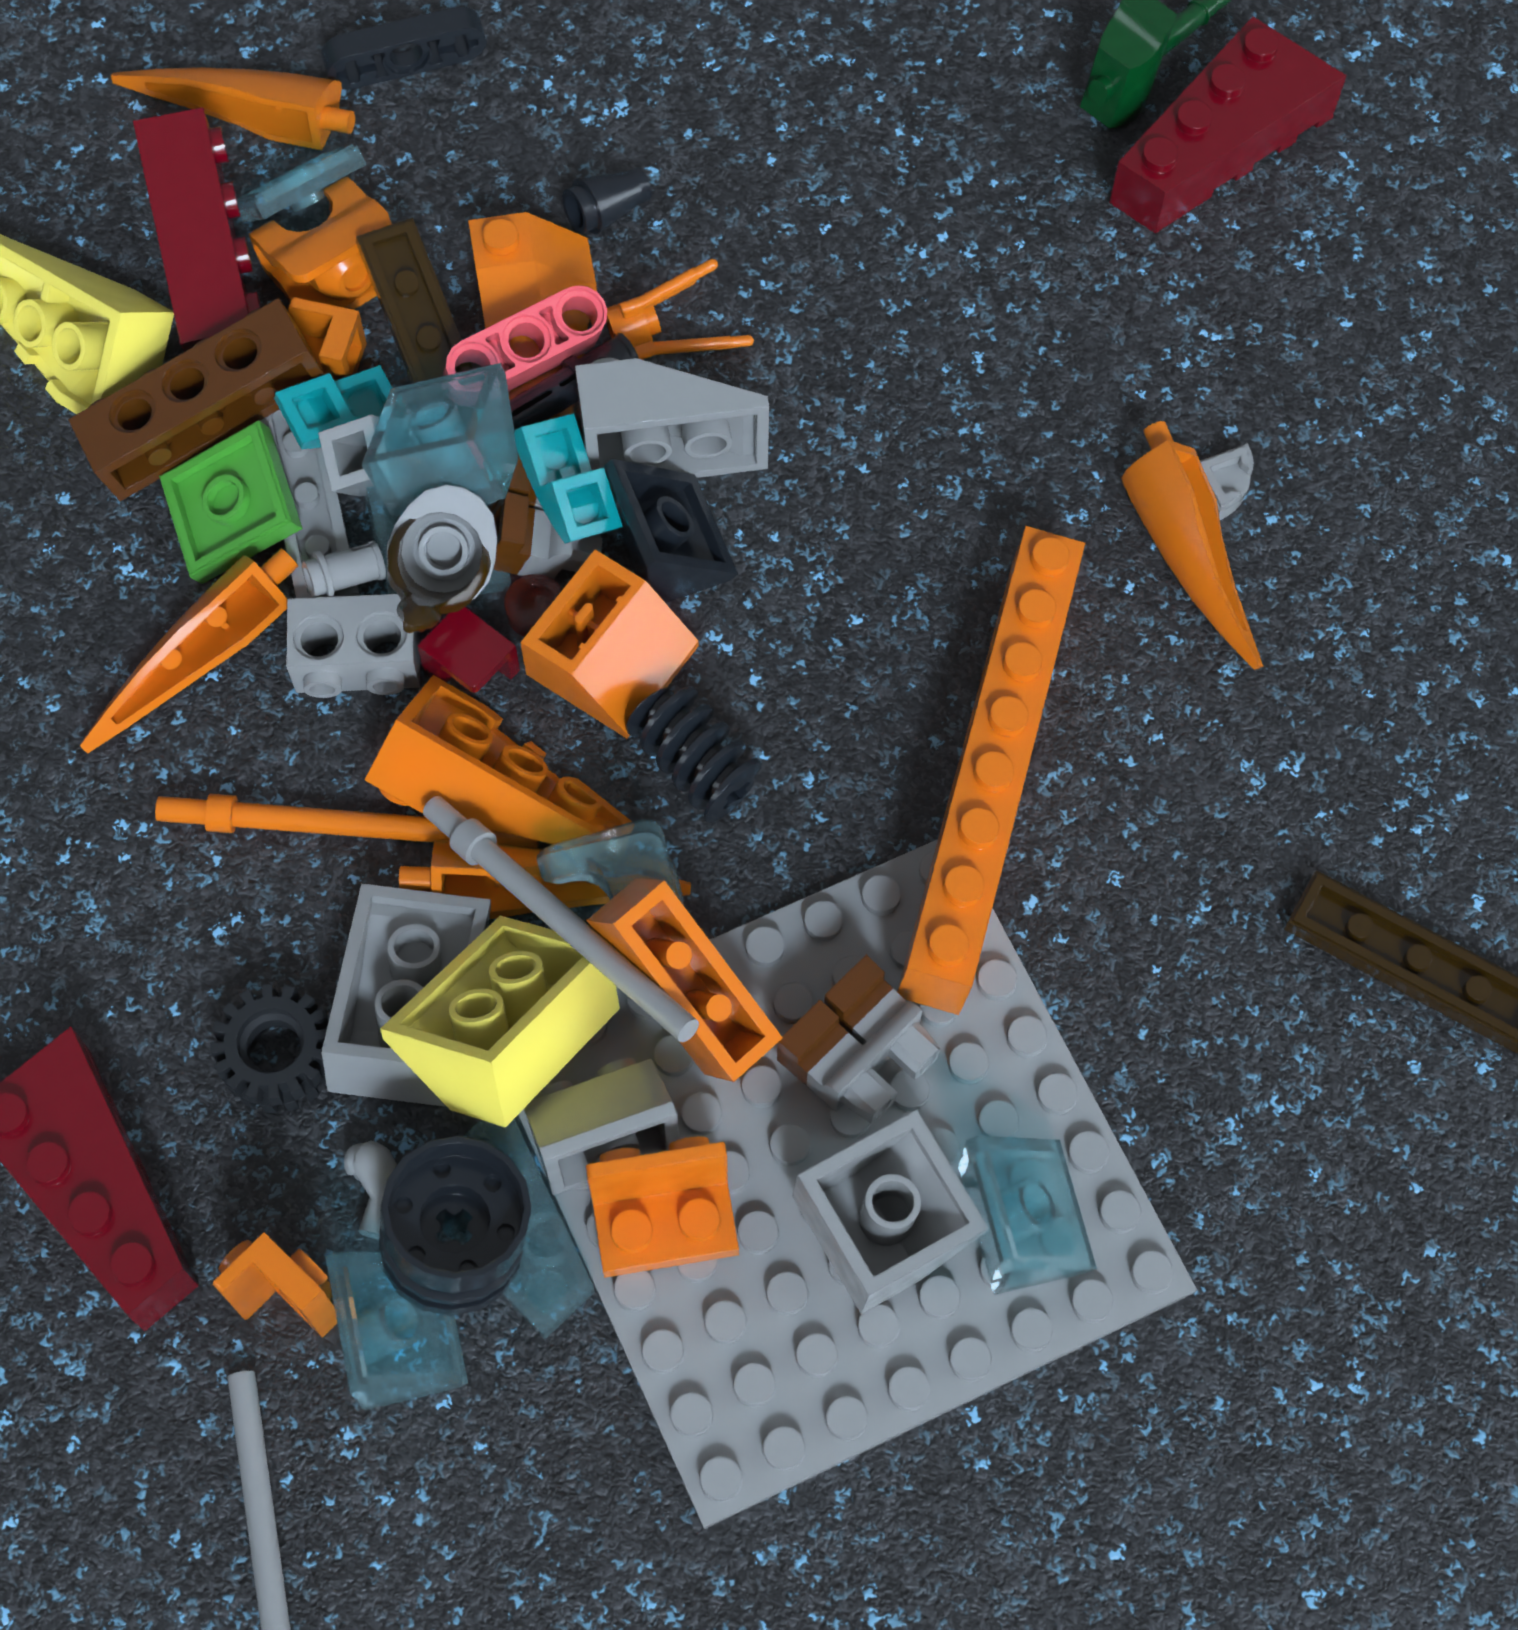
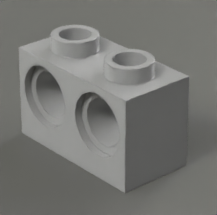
M384 594L287 599L286 667L296 693H306L317 698H329L339 695L341 691L368 690L374 694L393 695L403 691L404 688H420V655L417 647L420 643V632L406 633L403 630V621L396 611L397 605L401 601L399 595ZM384 642L399 644L388 653L379 654L372 652L376 646ZM319 646H336L331 653L325 656L310 655Z

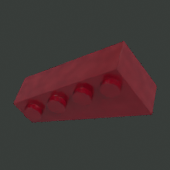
M1253 16L1119 160L1109 203L1152 232H1159L1211 198L1213 191L1232 178L1235 181L1239 180L1253 170L1256 162L1276 150L1280 153L1297 141L1298 135L1314 125L1318 128L1331 120L1347 75Z
M203 107L133 121L179 340L184 352L193 348L199 341L210 338L245 318L251 311L261 308L258 293H247L244 273L253 272V267L245 236L236 238L232 218L241 217V212L233 181L225 183L221 164L229 162L223 132L221 127L210 128Z
M70 1026L0 1082V1162L127 1316L146 1331L199 1285L170 1222L160 1206L139 1155L134 1150L113 1099L103 1083L94 1058L88 1047Z

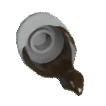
M446 484L425 490L408 505L394 526L387 544V576L390 586L401 599L396 611L403 621V630L406 633L414 631L423 632L426 629L433 628L439 622L441 614L458 612L469 605L490 581L497 551V531L494 514L479 495L465 487Z

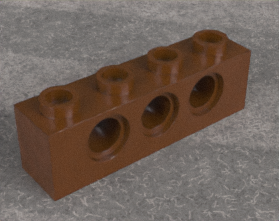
M278 298L262 308L251 311L245 318L214 336L199 341L193 348L162 366L147 371L139 379L110 396L95 401L87 409L68 420L94 473L115 497L122 501L160 479V475L254 422L260 421L280 410L274 400L275 392L325 374L301 330Z

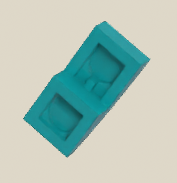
M380 365L334 381L331 374L328 373L275 392L274 400L301 449L321 448L318 432L369 415L391 420L407 416L405 409Z
M574 413L522 426L511 432L518 455L535 495L554 529L565 544L623 527L604 467L596 470L591 469Z

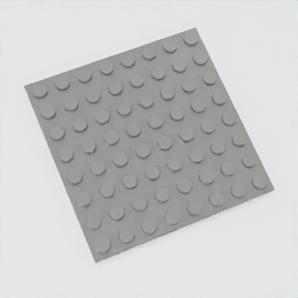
M938 839L710 939V942L781 1036L819 1000L824 1003L825 994L866 954L885 972L884 979L897 991ZM993 908L973 986L960 1014L956 1015L915 1003L922 1009L920 1025L927 1030L940 1047L937 1060L920 1077L914 1080L890 1058L876 1073L897 1091V1097L892 1105L873 1124L850 1110L845 1104L837 1112L777 1061L778 1043L735 1082L703 1074L680 1042L617 986L620 1009L547 1084L568 1080L572 1082V1085H576L598 1077L597 1072L605 1065L614 1061L634 1058L636 1063L651 1058L675 1106L678 1117L679 1139L703 1136L709 1138L710 1144L724 1142L726 1145L728 1187L739 1246L738 1256L604 1278L589 1184L587 1183L554 1195L704 1529L1197 1291ZM523 1109L518 1114L519 1119L545 1174ZM917 1110L989 1229L919 1282L861 1314L792 1197L797 1175Z

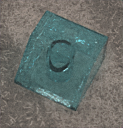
M501 363L391 388L362 462V467L395 522L399 520L408 505L425 490L446 484L469 489L479 495L486 505L506 498L518 461L506 373Z

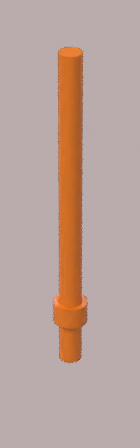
M211 793L208 795L207 800L158 796L155 806L156 821L205 825V829L208 832L234 833L236 827L433 843L435 840L450 841V838L425 816L238 802L236 795ZM489 829L495 834L497 844L538 848L539 841Z

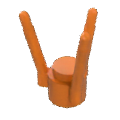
M709 259L639 297L607 307L606 324L611 338L618 332L624 334L633 345L638 358L641 360L661 354L749 347L754 343L751 335L652 341L653 335L661 333V326L654 306L693 286L701 277L716 270L718 262L715 259Z

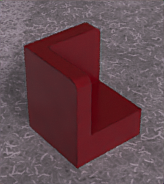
M466 607L458 612L449 613L417 646L426 675L430 678L434 675L445 682L454 678L473 693L478 692L497 671H500L509 679H513L520 671L516 646Z

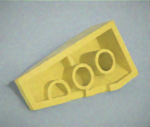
M0 234V325L18 344L14 352L24 364H34L48 380L45 389L57 403L78 414L95 401L106 398L136 381L147 371L162 366L174 317L172 310L135 289Z

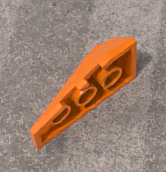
M528 212L468 220L485 329L566 288L578 285L597 291L587 237ZM569 310L562 314L563 321L569 328L574 331L588 330L590 319L585 313L580 310ZM527 336L513 337L508 341L512 351L520 357L531 358L540 353L537 343ZM561 365L497 397L498 408L561 370ZM575 404L550 419L573 414Z

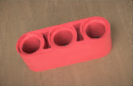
M578 285L569 287L460 341L452 347L446 359L442 381L445 393L453 402L460 406L476 407L560 366L562 361L572 355L578 357L595 346L606 323L607 308L604 299L597 291L589 287ZM569 310H580L589 317L592 327L585 331H574L564 323L562 314ZM527 336L537 343L540 353L531 358L520 357L512 351L508 341L513 337ZM473 362L485 370L488 379L481 384L470 385L461 381L456 374L455 368L462 363Z

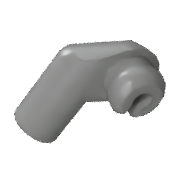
M375 1141L352 1145L345 1154L344 1169L348 1175H354L361 1182L369 1195L358 1232L366 1237L379 1240L381 1226L380 1211L387 1178L398 1164L390 1150Z

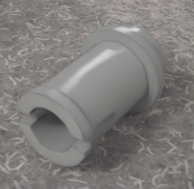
M374 540L324 556L322 552L315 551L312 553V559L302 562L304 580L313 598L321 595L323 597H334L335 591L386 578L384 560L377 543L375 544Z

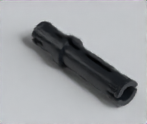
M618 332L613 338L579 359L573 355L565 359L561 363V370L520 393L481 419L471 422L469 428L480 449L488 457H492L496 454L495 452L507 446L510 440L513 439L512 431L522 426L549 420L578 402L575 366L591 364L602 358H615L618 360L638 358L631 342L624 334Z

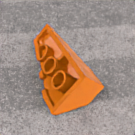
M434 675L395 720L364 779L379 788L382 795L391 802L402 806H410L423 813L426 803L431 798L441 796L466 819L475 818L488 829L612 859L617 858L635 826L634 822L580 779L573 777L559 778L550 771L543 760L547 753L532 741L524 743L522 747L500 731L498 728L503 718L492 709Z

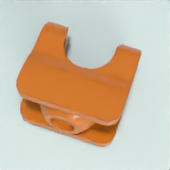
M343 177L323 189L330 203L331 214L318 227L309 231L295 232L286 230L273 220L248 233L263 270L284 293L289 302L293 297L355 310L377 296L356 245V236L392 225L388 212L375 199L368 197L349 177Z

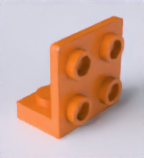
M687 1137L671 1142L668 1145L669 1151L641 1155L640 1149L620 1148L601 1154L599 1156L600 1162L586 1165L604 1278L739 1255L728 1187V1161L724 1142L710 1144L707 1137Z

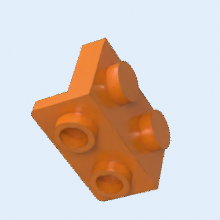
M265 1232L253 1243L250 1240H245L238 1244L226 1255L219 1265L218 1270L221 1274L214 1280L213 1286L244 1320L250 1318L275 1292L322 1338L342 1319L331 1303V1300L338 1294V1291L327 1280L328 1276L300 1248L289 1257Z

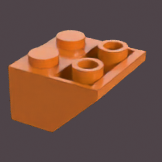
M597 550L591 553L521 641L527 676L626 739L630 736L626 731L627 721L638 704L658 690L667 688L699 647L697 638L647 581Z

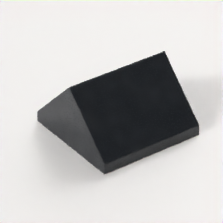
M611 459L604 465L623 526L618 528L617 531L634 572L637 576L647 581L665 603L731 581L738 575L695 474Z

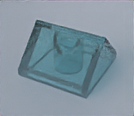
M975 1136L966 1140L958 1166L965 1190L989 1227L988 1231L978 1239L994 1295L1086 1274L1097 1269L1060 1139Z
M333 1252L325 1256L350 1393L364 1411L459 1388L468 1384L455 1315L448 1316L423 1311L401 1297L383 1272L380 1252Z

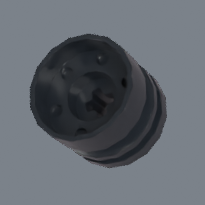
M460 1136L428 1141L401 1159L387 1178L381 1203V1226L379 1230V1250L383 1272L401 1297L423 1311L453 1316L479 1311L504 1294L519 1272L532 1209L526 1179L512 1159L485 1141ZM443 1231L449 1237L462 1232L465 1234L464 1244L462 1245L456 1239L449 1240L446 1244L441 1243V1232Z

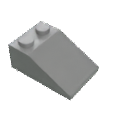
M602 358L591 364L575 366L583 441L592 470L603 468L611 459L695 474L696 478L768 469V396L638 358L625 360Z
M361 883L321 1051L327 1092L447 1107L383 1040L380 1028L488 927L491 899Z

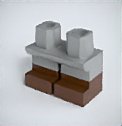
M511 439L492 468L488 507L494 514L497 531L496 561L493 570L552 582L561 569L577 572L594 550L601 553L602 538L598 534L566 544L563 542L536 497L518 455L514 440Z
M866 954L825 994L824 1003L819 1000L782 1036L783 1038L778 1042L777 1061L836 1112L845 1104L850 1110L873 1124L892 1105L897 1097V1091L876 1072L891 1058L910 1077L916 1080L937 1060L940 1047L927 1030L920 1025L922 1009L911 1001L907 1002L884 979L885 972Z

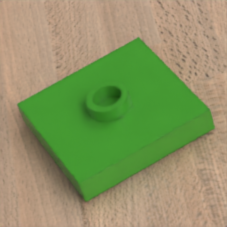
M259 420L159 476L189 576L201 584L230 569L243 555L251 558L303 529L271 430Z

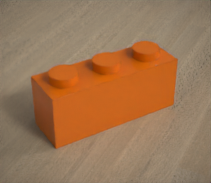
M634 879L586 920L592 929L698 1020L699 1026L696 1033L689 1040L680 1042V1044L703 1074L735 1082L783 1038L665 880Z

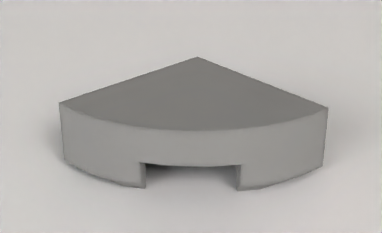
M1248 443L1200 460L1217 499L1220 520L1233 513L1241 505L1248 492L1254 465Z

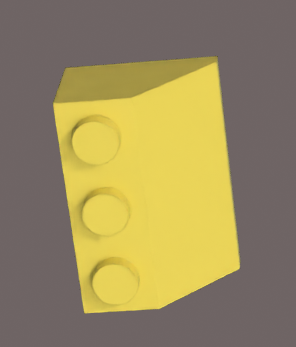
M499 916L386 1022L380 1030L383 1040L449 1110L506 1128L620 1009L616 985L554 930Z

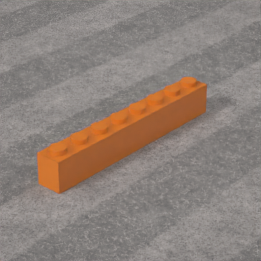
M1025 526L1010 569L897 992L905 1000L959 1015L973 986L1085 547L1084 542Z

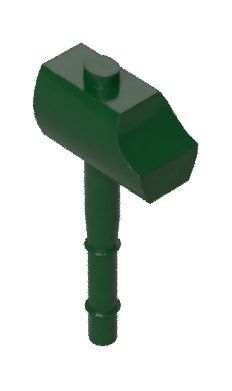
M1122 0L1101 37L1080 107L1109 129L1121 127L1135 120L1143 112L1147 104L1162 57L1185 40L1198 27L1207 24L1209 18L1231 0H1192L1178 14L1158 0Z

